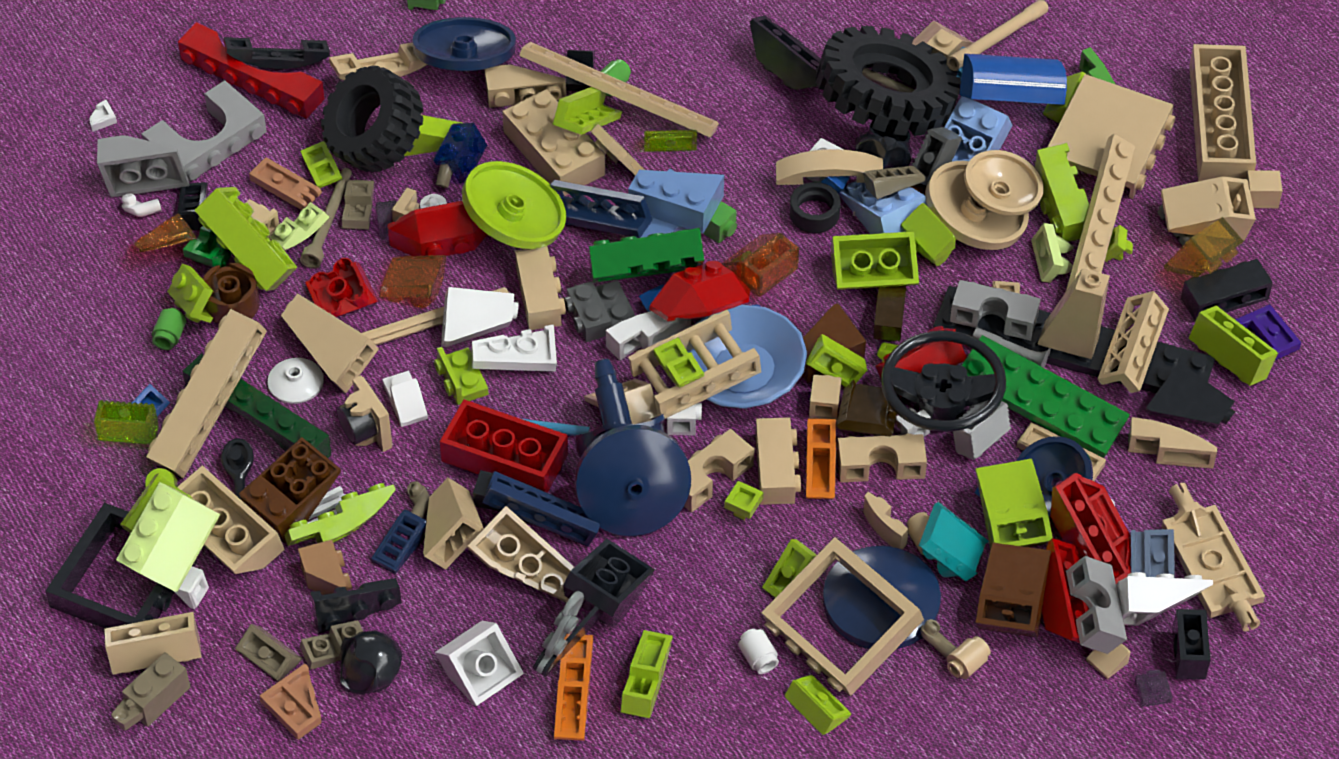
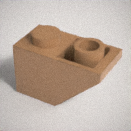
M332 540L298 548L301 568L309 589L320 591L323 595L332 594L334 589L339 587H345L347 591L352 590L348 572L342 573L341 567H344L345 563L341 549L335 550Z

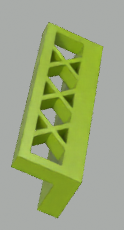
M590 87L559 99L553 125L582 135L591 131L597 124L604 126L620 119L622 111L603 105L606 93Z

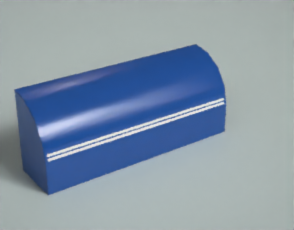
M964 53L960 96L977 100L1065 105L1067 76L1062 62L1058 59Z

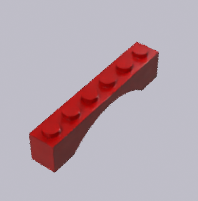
M197 22L178 41L180 57L187 64L197 66L208 74L220 77L229 84L241 87L250 94H255L266 99L271 104L287 109L292 114H297L307 119L325 100L322 81L303 72H270L246 65L226 53V49L216 31Z

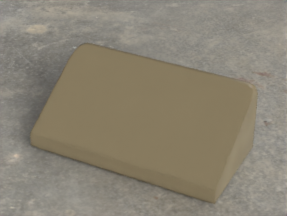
M253 624L249 626L235 648L277 681H281L302 660V657L262 627Z

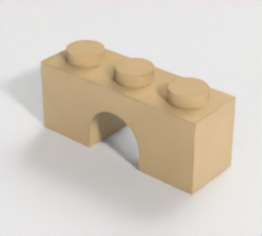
M729 429L723 435H717L711 444L703 450L696 451L688 460L692 479L690 493L684 507L692 513L712 498L713 480L707 476L708 474L714 472L723 473L734 481L754 465V448L732 429Z
M923 434L838 438L837 460L840 483L868 481L870 466L877 462H885L893 466L896 471L897 480L925 478L927 458Z

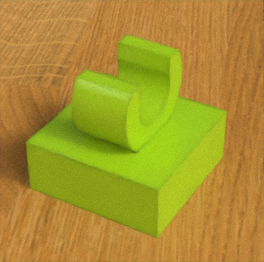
M1121 225L1113 229L1105 262L1113 258L1121 261L1124 251L1128 254L1133 252V243L1127 240L1128 230Z
M737 481L725 500L724 508L734 512L733 515L742 520L750 519L763 500V491Z

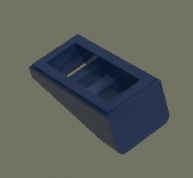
M404 509L372 556V562L396 574L424 540L427 521ZM403 534L404 536L408 537L409 539L406 540L405 538L401 537L400 535ZM393 544H396V545L402 547L403 549L400 550V549H398V548H396V547H394V546H392V545H393ZM388 552L396 556L397 558L396 560H393L385 554Z

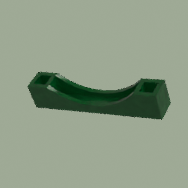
M200 354L182 371L185 387L191 379L190 375L193 368L200 363L204 356L203 354ZM240 378L224 406L225 408L240 414L254 423L285 452L303 437L327 458L332 455L328 434Z

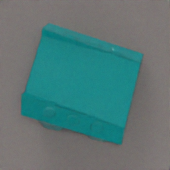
M937 502L933 506L919 547L922 548L923 554L927 559H935L937 561L938 572L942 577L957 576L964 581H968L978 574L976 572L985 544L990 541L940 502Z

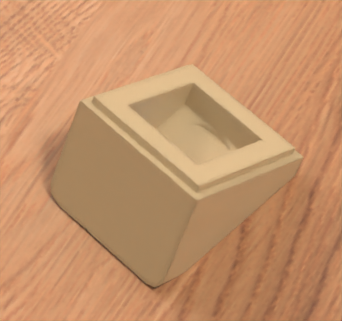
M1120 644L1108 654L1093 650L1086 661L1106 679H1109L1128 664L1130 651L1123 644Z

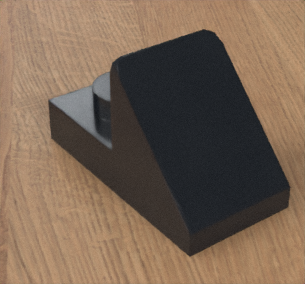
M567 50V58L594 69L595 50ZM566 76V91H582L591 87Z

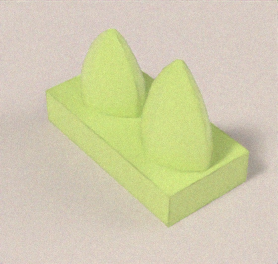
M1043 223L1031 241L1041 281L1051 283L1057 275L1067 274L1072 271L1073 265L1062 257L1061 254L1071 251L1073 246L1056 235L1053 224Z

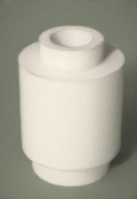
M750 629L741 635L738 647L753 670H757L759 674H765L778 665V653L763 630Z

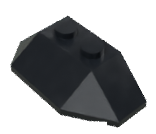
M766 15L752 18L750 28L756 59L763 64V67L781 78L783 84L788 88L797 90L818 86L816 83L818 78L816 77V71L821 58L785 29L773 23Z

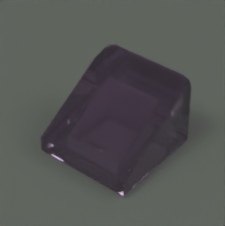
M394 200L377 202L376 204L381 240L387 238V224L393 222L392 209L397 203Z

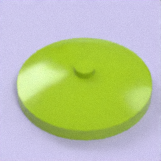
M502 161L486 162L475 167L464 182L462 201L468 215L480 229L504 244L522 249L543 248L553 243L565 226L566 210L559 194L551 188L544 178L523 166Z

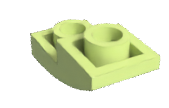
M310 202L300 212L294 222L286 217L276 227L270 238L276 240L285 250L310 237L329 219V216Z

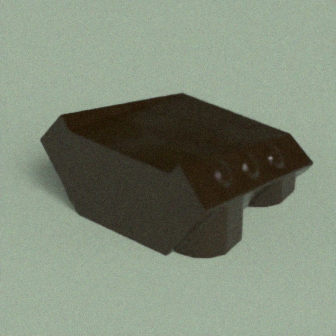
M853 379L844 388L836 426L841 430L890 437L894 432L897 413L888 404L882 387L856 384Z

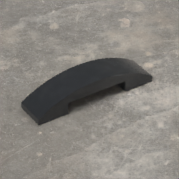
M224 37L223 41L227 54L241 62L263 68H298L330 57L327 41L301 40L300 49L252 48L250 38Z

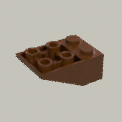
M302 437L245 487L239 495L241 500L278 533L280 540L285 543L284 535L291 529L290 525L301 520H309L341 473V469Z
M992 543L975 622L979 629L1038 638L1051 555L1050 550Z

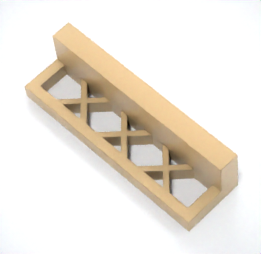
M1155 291L1127 298L1097 379L1102 385L1121 381L1130 393L1141 390L1169 310ZM1141 305L1139 308H1137V309L1133 312V309H1134L1135 306ZM1134 323L1133 327L1125 333L1126 329ZM1127 343L1126 347L1118 353V351ZM1117 365H1119L1117 371L1111 372Z

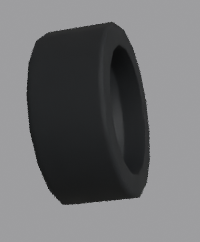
M821 182L802 184L794 190L790 197V218L796 227L805 232L822 233L829 231L837 224L840 218V197L837 191L830 185ZM813 200L824 202L831 209L824 214L811 215L805 213L799 206L804 202Z

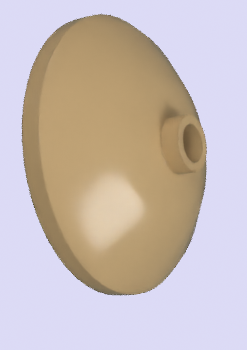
M1002 150L981 152L969 161L964 174L965 185L970 195L984 208L998 214L1021 215L1030 212L1039 204L1043 195V182L1038 171L1027 160L1011 152Z

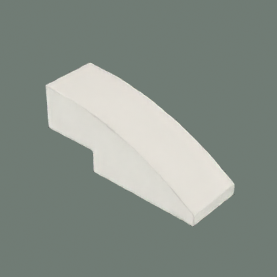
M652 311L636 315L606 330V347L619 360H622L641 347L646 349L690 328L691 319L676 318L675 321H666Z

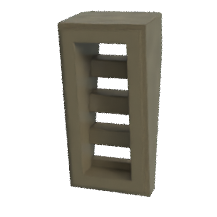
M914 166L863 172L866 189L876 199L925 181V176Z

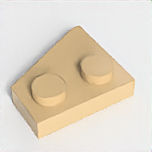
M599 124L591 130L597 138L594 143L615 163L620 160L635 176L639 170H645Z

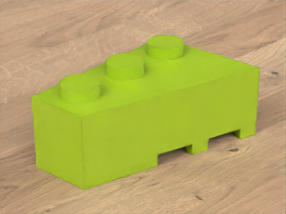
M1064 143L1037 150L1035 169L1041 176L1044 188L1040 200L1041 210L1043 214H1047L1050 224L1054 225L1055 233L1067 242L1081 238L1089 209V202L1084 188L1078 189L1074 175H1077L1078 171L1076 166L1070 167L1067 159V153L1070 149L1068 144Z

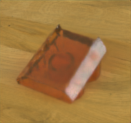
M177 213L130 245L136 253H141L197 238L181 215Z
M394 256L381 285L379 297L386 298L388 301L395 303L401 302L404 299H411V303L415 307L424 308L429 306L433 300H436L443 282L446 256Z

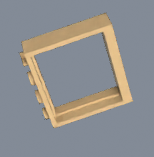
M836 537L761 612L766 620L764 626L775 637L783 636L787 640L785 645L798 656L802 653L808 658L806 663L817 674L821 671L829 677L827 682L834 689H837L839 692L843 689L849 696L874 673L924 620L918 607ZM835 560L841 563L901 615L892 627L846 674L780 618Z

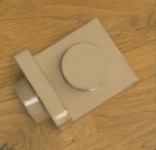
M406 188L392 209L393 222H396L400 217L409 212L419 209L417 191Z

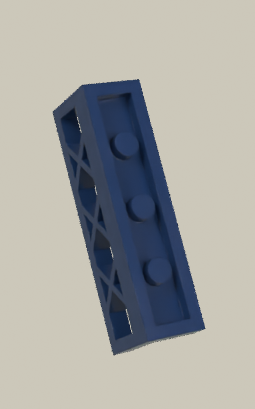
M553 180L550 184L551 188L559 194L566 210L565 224L641 238L652 222L644 196ZM563 191L567 192L572 197L564 196ZM584 195L589 196L595 202L590 201ZM607 200H611L617 206L612 205ZM629 204L637 205L639 210H635Z
M496 471L491 476L482 503L499 510L507 506L520 519L589 547L597 535L600 527L599 523L587 517L581 507Z

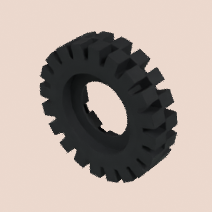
M861 26L860 31L856 27L845 28L843 33L837 31L832 34L831 39L829 38L825 45L816 71L818 88L824 90L822 95L828 102H836L835 109L844 115L854 111L852 120L862 125L868 119L872 120V129L885 132L887 125H890L893 134L905 136L908 129L914 136L925 135L929 129L940 128L941 125H946L960 93L961 79L956 77L958 71H953L948 67L947 58L941 52L931 54L933 47L924 41L914 45L912 44L915 38L913 36L902 33L900 39L895 38L894 30L882 27L878 34L873 26ZM864 68H871V71L888 74L889 71L896 74L897 78L910 86L914 84L916 89L913 92H899L887 89L867 79L862 74Z

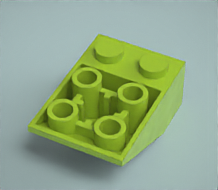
M1027 459L975 468L988 539L990 541V550L992 543L1022 547L1048 544L1053 537L1048 511L1033 460Z

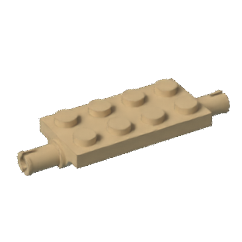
M1180 483L1181 490L1178 484L1173 485L1169 493L1179 510L1174 517L1164 519L1161 527L1162 529H1174V552L1187 576L1200 575L1202 580H1213V585L1198 594L1209 618L1234 612L1243 631H1249L1248 625L1251 630L1257 628L1260 625V620L1255 615L1251 606L1263 603L1265 595L1216 505L1205 508L1199 505L1198 502H1194L1185 483Z

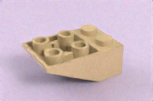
M1217 177L1161 190L1168 232L1245 241L1256 220L1247 179Z

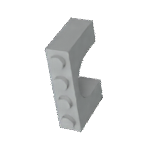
M226 81L221 82L204 93L207 111L224 125L222 131L216 136L201 141L188 140L181 137L163 120L141 133L143 140L177 147L189 182L197 179L201 174L217 166L221 161L240 151L244 146L267 132L264 114Z

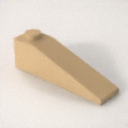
M507 506L467 546L489 568L564 602L569 600L564 596L563 584L574 566Z

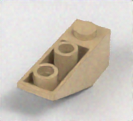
M501 65L484 69L489 108L515 105L546 89L556 100L566 97L565 78L514 65Z

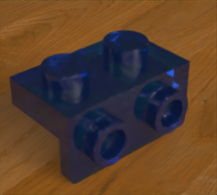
M475 123L452 124L433 161L436 165L448 164L458 182L464 183L470 172L480 161L487 143Z

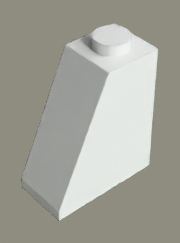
M448 287L445 293L441 347H449L509 327L512 319H516L518 314V303L514 302V294Z

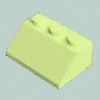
M159 482L116 560L145 577L178 592L221 514L180 491Z

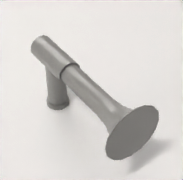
M976 327L972 336L979 340L984 335L1043 368L1051 351V348L1044 352L1029 350Z

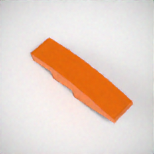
M566 634L564 639L566 640L570 634ZM584 635L561 659L554 739L585 741L593 635Z

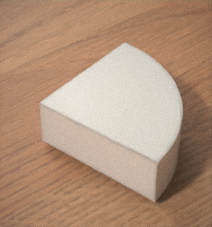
M107 100L97 104L96 109L90 116L92 132L117 123L116 116Z

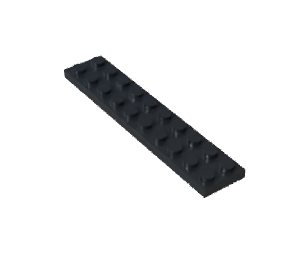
M948 286L933 328L943 326V328L955 329L956 332L973 336L976 328L950 322L951 308L957 287ZM1039 310L1031 341L1005 335V321L1002 317L995 314L983 316L979 320L977 327L1029 350L1044 352L1049 348L1038 345V341L1045 321L1051 313ZM1101 326L1092 359L1051 348L1046 364L1098 377L1115 330ZM1157 341L1141 389L1157 393L1178 363H1181L1206 382H1209L1215 359L1210 355ZM1127 343L1118 351V353L1126 347ZM1117 365L1111 372L1117 371L1119 365Z

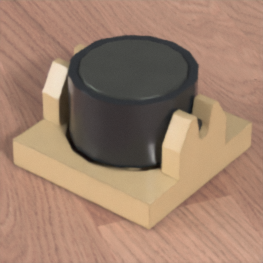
M358 376L352 379L354 393L349 395L345 404L336 407L337 417L345 435L356 446H367L376 441L383 452L391 449L392 438L389 413L364 377Z

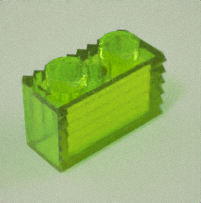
M100 400L98 402L94 418L98 441L150 444L156 438L159 424L153 403L150 405L145 403L143 405L136 402L133 404L128 402L126 404L125 401L122 403L117 401L115 403L114 401L109 402L107 400L104 402Z

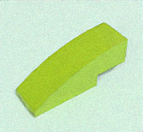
M647 630L643 631L630 665L629 678L622 694L621 713L645 718L651 717L664 675L673 636Z

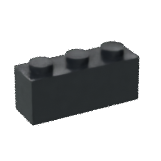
M1258 259L1248 262L1243 261L1235 266L1217 269L1212 273L1200 277H1192L1184 281L1181 300L1196 322L1199 312L1214 306H1218L1227 313L1268 300L1273 282Z

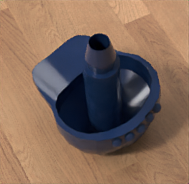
M610 359L594 362L595 380L598 386L595 389L603 426L591 432L574 436L575 447L579 457L581 458L586 448L596 438L617 427L646 425L664 432L662 424L665 419L664 413L651 421L632 424L623 385L618 383L617 373Z

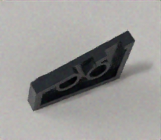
M396 578L363 583L358 589L347 591L345 587H339L334 589V593L322 595L320 591L310 592L314 621L319 634L330 631L331 626L363 620L371 614L382 610H390L402 603L400 586Z

